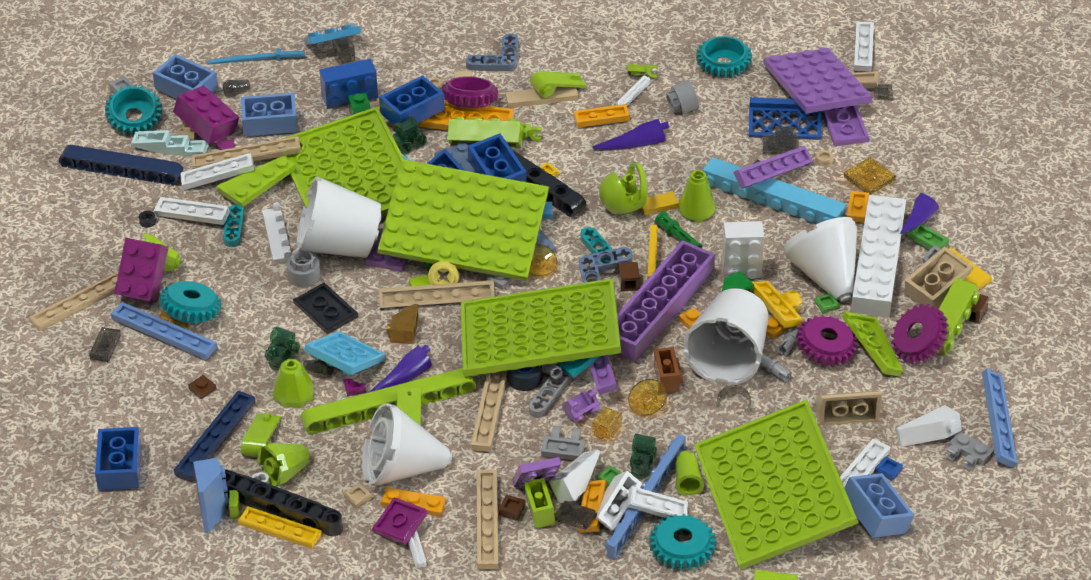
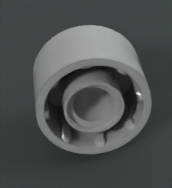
M689 80L671 86V90L666 92V98L673 113L681 112L683 115L699 108L695 90Z
M299 250L293 253L287 260L289 282L297 287H310L316 284L320 279L318 257L310 251Z

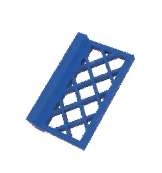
M750 97L749 137L821 140V111L805 113L794 99ZM753 114H762L763 117L758 120ZM773 114L780 115L781 117L778 120H775L771 116ZM797 115L799 118L793 121L789 116ZM817 116V119L812 122L807 117ZM766 119L772 123L768 127L762 123ZM786 120L790 125L783 127L780 123ZM802 120L808 124L804 128L798 125ZM756 126L763 129L761 132H752V129ZM776 126L781 131L779 133H773L771 129ZM795 127L799 132L791 133L789 130ZM813 128L817 131V134H809L807 131Z

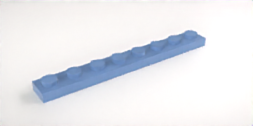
M678 434L674 441L671 440L666 454H662L657 468L654 467L652 469L650 479L643 483L642 489L658 493L676 465V457L680 452L685 451L686 436ZM628 508L625 511L622 522L617 523L613 536L608 537L605 548L607 549L608 558L615 560L645 512Z

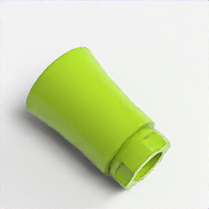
M682 451L676 457L675 487L681 495H697L704 488V481L699 471L696 455L689 451Z

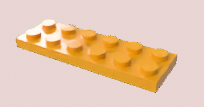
M444 101L445 110L413 126L448 130L449 119H455V117H463L465 120H472V118H482L483 120L497 118L501 121H508V119H513L514 109L492 106L462 108Z

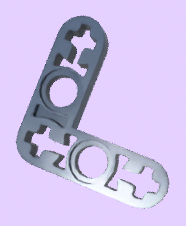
M511 33L503 36L501 55L468 56L466 58V68L472 71H513L517 67L518 36Z
M621 247L582 256L579 259V270L583 283L588 282L587 278L595 277L596 281L601 280L599 272L618 268V263L632 262L633 254L631 249ZM604 258H609L611 260L609 263L606 264L601 262V260ZM586 263L590 265V270L588 271L585 265Z

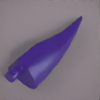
M659 119L642 123L633 130L592 146V148L615 150L661 143L666 141L663 130L669 128V123L667 121L660 123Z
M920 193L915 199L911 215L900 234L909 232L926 222L939 209L937 202L930 196Z
M418 345L412 349L369 392L406 383L425 372L432 366V362L427 355L430 351L429 346L424 345L421 348Z

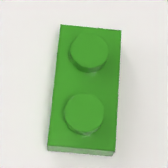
M923 224L907 233L908 238L929 250L934 245L940 249L949 245L948 238Z

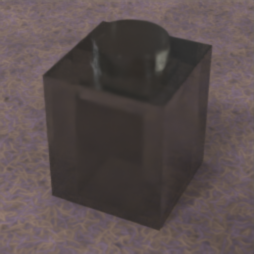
M349 36L332 40L333 56L338 65L355 62V49Z

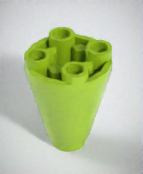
M695 170L688 178L679 201L678 211L685 218L700 223L715 213L716 204L705 172Z

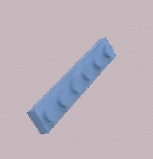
M124 302L111 313L112 320L205 360L217 349V342Z
M986 368L982 372L996 461L1013 468L1017 464L1003 377Z

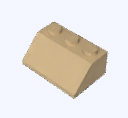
M865 391L817 395L816 412L819 426L879 421L882 392Z

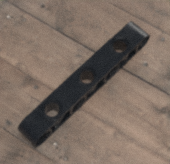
M513 151L526 170L527 183L549 186L546 202H552L553 207L569 217H573L586 207L587 204L582 195Z
M225 469L226 477L222 478V480L226 479L228 491L224 493L228 494V498L230 497V491L237 490L241 504L321 530L323 534L334 537L342 533V514L339 511L255 478Z

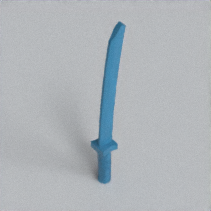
M277 48V51L274 53L217 58L208 61L207 65L276 58L277 61H281V58L305 57V50L281 51L280 48Z

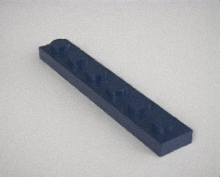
M237 391L174 468V475L192 482L195 478L193 462L210 459L255 404V397Z

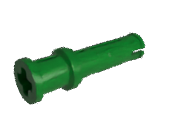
M660 212L656 216L654 224L662 227L667 235H673L680 242L683 240L699 248L703 247L701 243L680 227L678 221L672 220L667 212Z

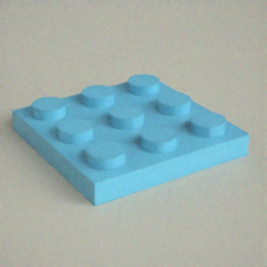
M340 331L307 343L304 348V352L310 354L311 357L320 359L331 367H337L347 375H353L379 364L385 360L386 356L385 353Z

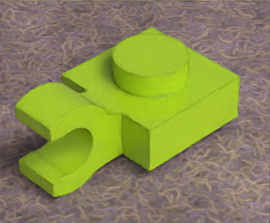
M628 64L627 71L631 72L632 76H641L642 73H647L649 77L657 78V75L651 74V69H657L658 66L654 64L649 66Z
M521 123L523 126L522 139H527L528 136L536 142L542 139V136L535 134V132L540 133L542 127H531V124Z

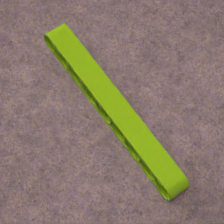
M463 368L308 408L301 413V419L307 433L312 435L314 432L320 433L334 429L333 427L339 428L353 424V422L357 423L372 419L382 404L387 403L397 406V387L422 388V406L429 404V402L433 403L448 399V397L452 398L467 394L466 392L471 393L475 390L476 384L472 376L464 377Z

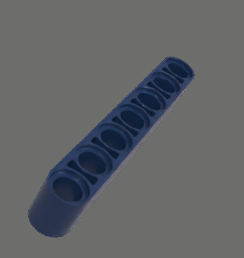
M67 145L59 158V164L65 168L85 169V171L95 173L103 172L102 174L120 175L119 177L137 178V180L154 181L155 183L171 184L172 186L177 184L181 177V172H183V167L177 162L77 145Z

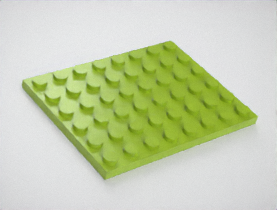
M378 107L285 137L299 136L301 153L284 157L296 166V170L290 173V176L305 208H307L309 203L307 194L311 183L315 177H320L381 204L382 216L388 214L404 157Z
M402 159L378 246V253L432 264L439 261H449L458 269L527 281L549 186Z
M613 278L461 302L464 377L622 353Z
M807 399L694 444L741 570L859 523Z

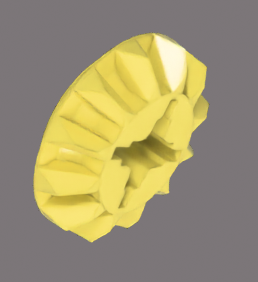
M439 261L433 264L429 270V282L431 285L457 283L459 272L455 265L449 261ZM441 271L443 273L449 271L447 275L448 280L443 278L438 281Z

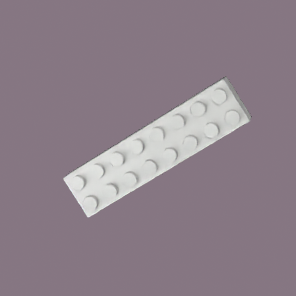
M869 195L852 297V313L890 318L902 236L900 232L904 223L906 199Z

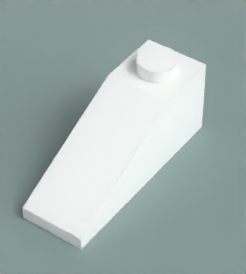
M944 405L896 428L899 445L904 447L945 439L962 431L960 413Z
M599 450L583 452L549 481L559 503L568 502L571 504L580 499L579 496L586 491L600 454Z
M628 471L615 476L605 491L596 519L610 531H613L628 507L629 488L631 486L640 488L642 483Z

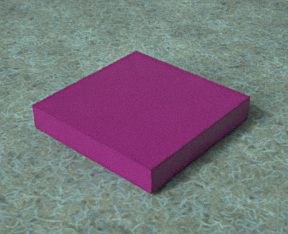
M394 497L371 530L379 536L406 545L428 512L425 508Z

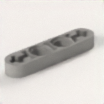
M562 373V376L558 379H554L550 375L529 403L530 415L535 418L545 416L573 378L567 373H564V376ZM555 381H559V382H561L562 384L556 386V385H553L552 383L555 382ZM544 394H551L552 397H551V398H544L543 395H544Z

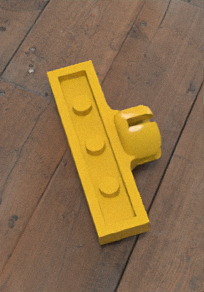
M769 281L752 282L754 284L753 293L763 301L766 308L784 328L802 325V318L798 314L801 308L796 307L802 303V298L798 291L791 290L780 293Z

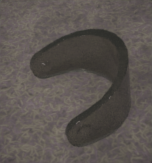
M728 385L720 390L716 407H719L720 399L724 395L739 393L747 398L749 402L748 411H750L751 396L744 387Z

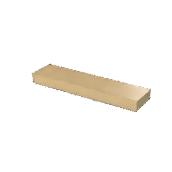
M556 87L554 93L548 98H542L535 89L505 92L508 108L574 101L578 100V92L576 88Z

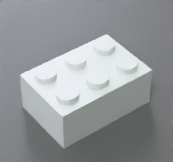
M762 221L724 222L722 249L724 279L739 271L750 279L762 278L764 249Z

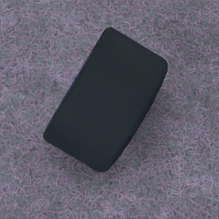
M542 365L507 370L509 385L519 391L536 389L542 382Z

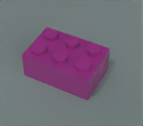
M204 85L178 95L173 110L181 120L208 144L235 133L240 118Z
M125 238L114 294L157 303L169 246Z

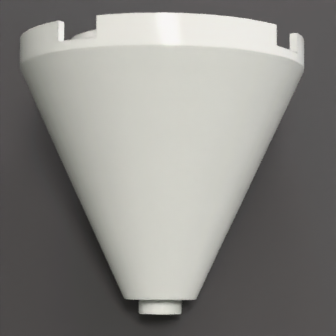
M840 217L816 224L817 228L808 233L806 230L799 232L786 242L783 250L786 257L829 295L837 301L846 302L852 298L851 295H853L857 226L852 218Z
M385 403L375 412L369 428H372L373 431L370 440L365 439L362 458L363 476L366 481H369V484L379 486L439 470L450 464L452 454L449 448L397 406Z

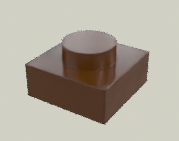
M202 375L188 384V388L200 399H203L216 390V384Z
M506 494L499 507V515L518 520L526 506V500Z

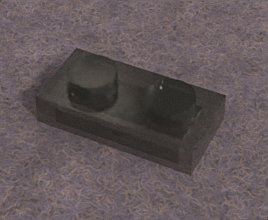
M762 135V154H782L799 148V135Z
M102 327L89 353L90 360L109 362L121 337V331L119 329Z
M564 501L554 516L558 522L586 530L596 518L597 513L594 509Z

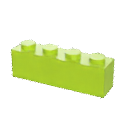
M455 117V119H449L447 140L450 145H456L461 142L471 145L501 133L510 147L521 148L523 126L517 119L501 121L497 118H491L490 120L472 118V120H465L463 117Z
M957 277L955 278L939 308L944 313V316L947 317L948 320L946 322L949 324V327L946 328L949 331V334H946L947 341H944V347L939 350V354L945 356L948 350H952L956 335H960L962 332L964 320H968L970 317L972 305H976L979 300L978 285Z

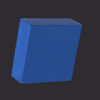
M885 456L875 468V473H883L887 479L893 481L903 469V464Z

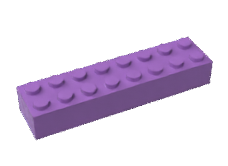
M683 240L678 244L617 314L622 352L617 353L618 355L633 362H636L714 272V253Z

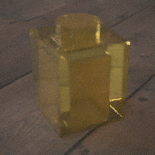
M604 406L592 421V434L599 439L610 442L622 427V413Z

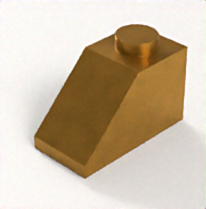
M413 304L392 316L391 324H387V335H390L391 343H414L419 319L418 304Z

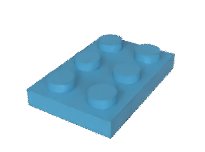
M347 24L341 26L340 30H338V27L325 29L323 34H321V31L308 33V37L304 38L305 45H311L362 32L360 26Z

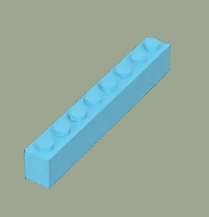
M714 157L710 159L702 170L705 172L709 185L755 201L758 204L772 207L775 210L789 213L792 216L806 219L809 222L818 224L830 219L845 217V203L774 178L741 189L733 172L742 167Z

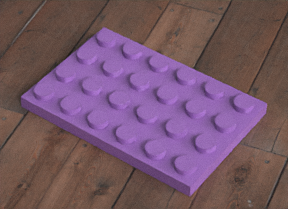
M822 47L817 50H804L799 53H787L780 56L772 55L771 57L764 58V66L805 113L872 103V95L829 48Z

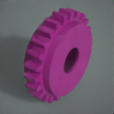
M456 77L442 86L444 100L457 107L482 108L494 103L498 98V87H495L489 80L479 77Z
M920 304L919 308L914 305L913 309H907V312L901 314V318L896 321L897 324L893 327L894 333L891 334V337L894 340L891 341V344L894 347L892 349L898 357L905 362L908 361L910 364L914 362L920 364L921 360L925 363L928 358L933 359V356L939 354V350L944 347V341H947L946 334H949V331L946 329L949 327V324L946 322L948 320L947 317L944 316L941 310L930 304L926 306ZM915 323H921V334L916 338H910L908 332Z
M822 315L821 317L814 316L813 319L808 318L807 322L803 321L802 325H799L796 334V344L799 345V350H803L802 355H806L808 360L823 366L830 365V367H833V365L840 366L841 363L847 364V361H851L853 356H855L859 344L857 343L858 338L855 337V334L846 325V322L831 316ZM820 332L831 333L837 336L835 340H826L821 336Z

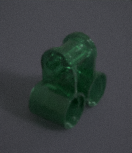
M409 116L407 120L394 124L396 133L392 136L403 155L405 153L408 154L412 146L418 149L425 145L427 137L418 129V124L414 117Z
M278 326L273 328L270 334L271 344L265 352V358L269 362L271 369L279 370L281 362L283 363L289 358L293 359L294 354L299 352L300 343L295 341L296 335L294 332Z
M637 433L634 435L630 467L631 474L637 479L647 477L651 464H654L653 458H656L657 446H655L656 437Z

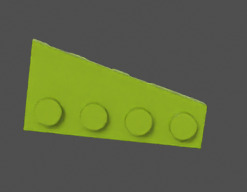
M281 156L255 168L254 171L241 174L217 185V192L236 205L244 207L296 170V166L293 162Z
M845 311L842 318L881 371L886 375L900 377L903 369L877 317Z

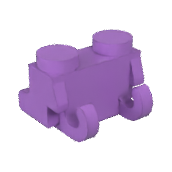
M594 388L584 391L562 404V408L570 421L573 420L576 423L585 418L583 415L585 412L588 411L592 414L600 409V403L596 397L597 392Z

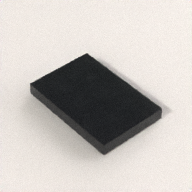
M322 283L293 299V303L326 334L359 317L358 312L326 283Z

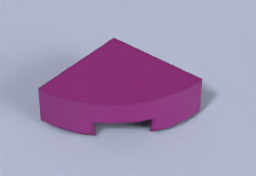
M218 139L216 140L217 148L219 150L234 148L235 141Z
M351 378L343 379L347 397L367 393L363 383L353 381Z

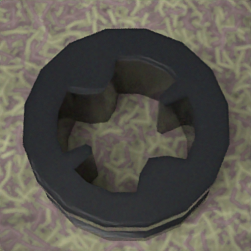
M143 211L139 214V224L142 227L149 228L155 225L154 212Z

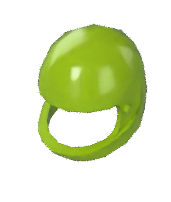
M631 162L626 173H631L632 179V174H634L636 167L639 174L640 189L633 195H626L624 179H619L614 171L601 181L599 187L600 200L603 206L611 213L625 215L645 206L647 201V180L640 163Z

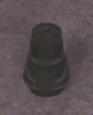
M227 80L223 82L225 96L230 95L232 97L250 90L249 80Z
M320 359L305 360L303 362V367L308 373L322 378L330 377L333 373V367Z

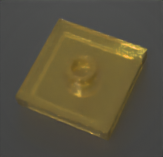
M872 157L865 159L844 172V178L863 192L869 193V195L896 180L894 173Z

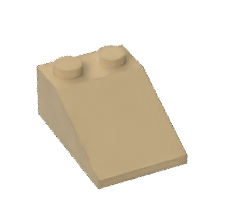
M943 247L905 279V294L918 304L925 306L930 304L939 309L955 278L965 280L973 270V266L948 248Z

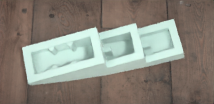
M169 130L135 132L131 142L133 147L150 152L181 156L203 154L207 152L209 147L205 140L190 141L188 135L171 136Z

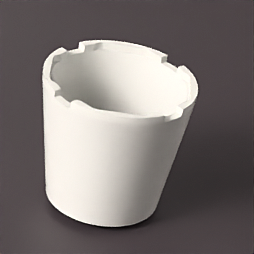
M315 177L307 194V198H309L307 208L303 207L296 241L297 250L366 258L371 251L374 241L378 238L379 230L377 229L382 216L381 204L323 178Z
M728 289L715 297L689 328L684 338L685 358L698 375L710 382L722 381L726 382L727 385L744 383L755 375L761 362L769 319L768 310L763 301L755 294L743 289Z

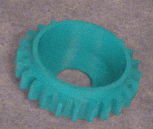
M718 36L709 38L708 41H703V45H699L696 61L697 65H700V69H705V73L709 72L717 77H734L736 74L740 75V72H745V69H749L752 61L751 48H748V44H744L743 41L737 38ZM728 58L731 62H718L717 59Z
M127 85V88L120 87V91L115 90L114 95L110 94L109 100H106L105 117L107 118V123L111 124L112 129L116 127L117 132L123 131V135L130 133L133 136L135 132L147 131V129L153 130V125L157 126L158 121L161 120L162 103L160 98L156 97L155 92L150 93V88L145 90L144 86L137 87V85H134V87H130ZM130 109H138L141 111L142 116L139 120L131 121L127 119L126 113Z
M180 281L170 284V287L165 286V289H162L159 300L160 306H162V310H166V314L186 323H202L210 321L211 318H216V315H219L222 304L221 298H218L219 295L215 294L214 290L204 284L193 281Z
M674 514L673 517L667 516L665 521L659 520V525H654V530H651V536H649L650 551H653V557H657L658 563L663 561L665 567L669 565L673 570L675 568H679L680 571L686 568L691 570L692 567L699 568L700 563L705 565L706 559L711 560L712 554L715 553V533H712L713 528L708 527L707 522H701L700 517L696 519L693 515L686 516L682 514L678 516ZM676 531L691 532L692 538L687 542H679L673 535Z

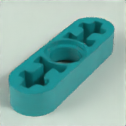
M232 205L229 207L230 213L225 221L223 233L224 244L227 247H236L240 244L244 222L243 207ZM231 225H238L236 228H230Z
M585 227L581 230L580 240L592 254L612 250L596 229ZM594 246H602L603 248L595 249ZM604 258L601 260V262L604 264L609 263L611 261L609 258Z

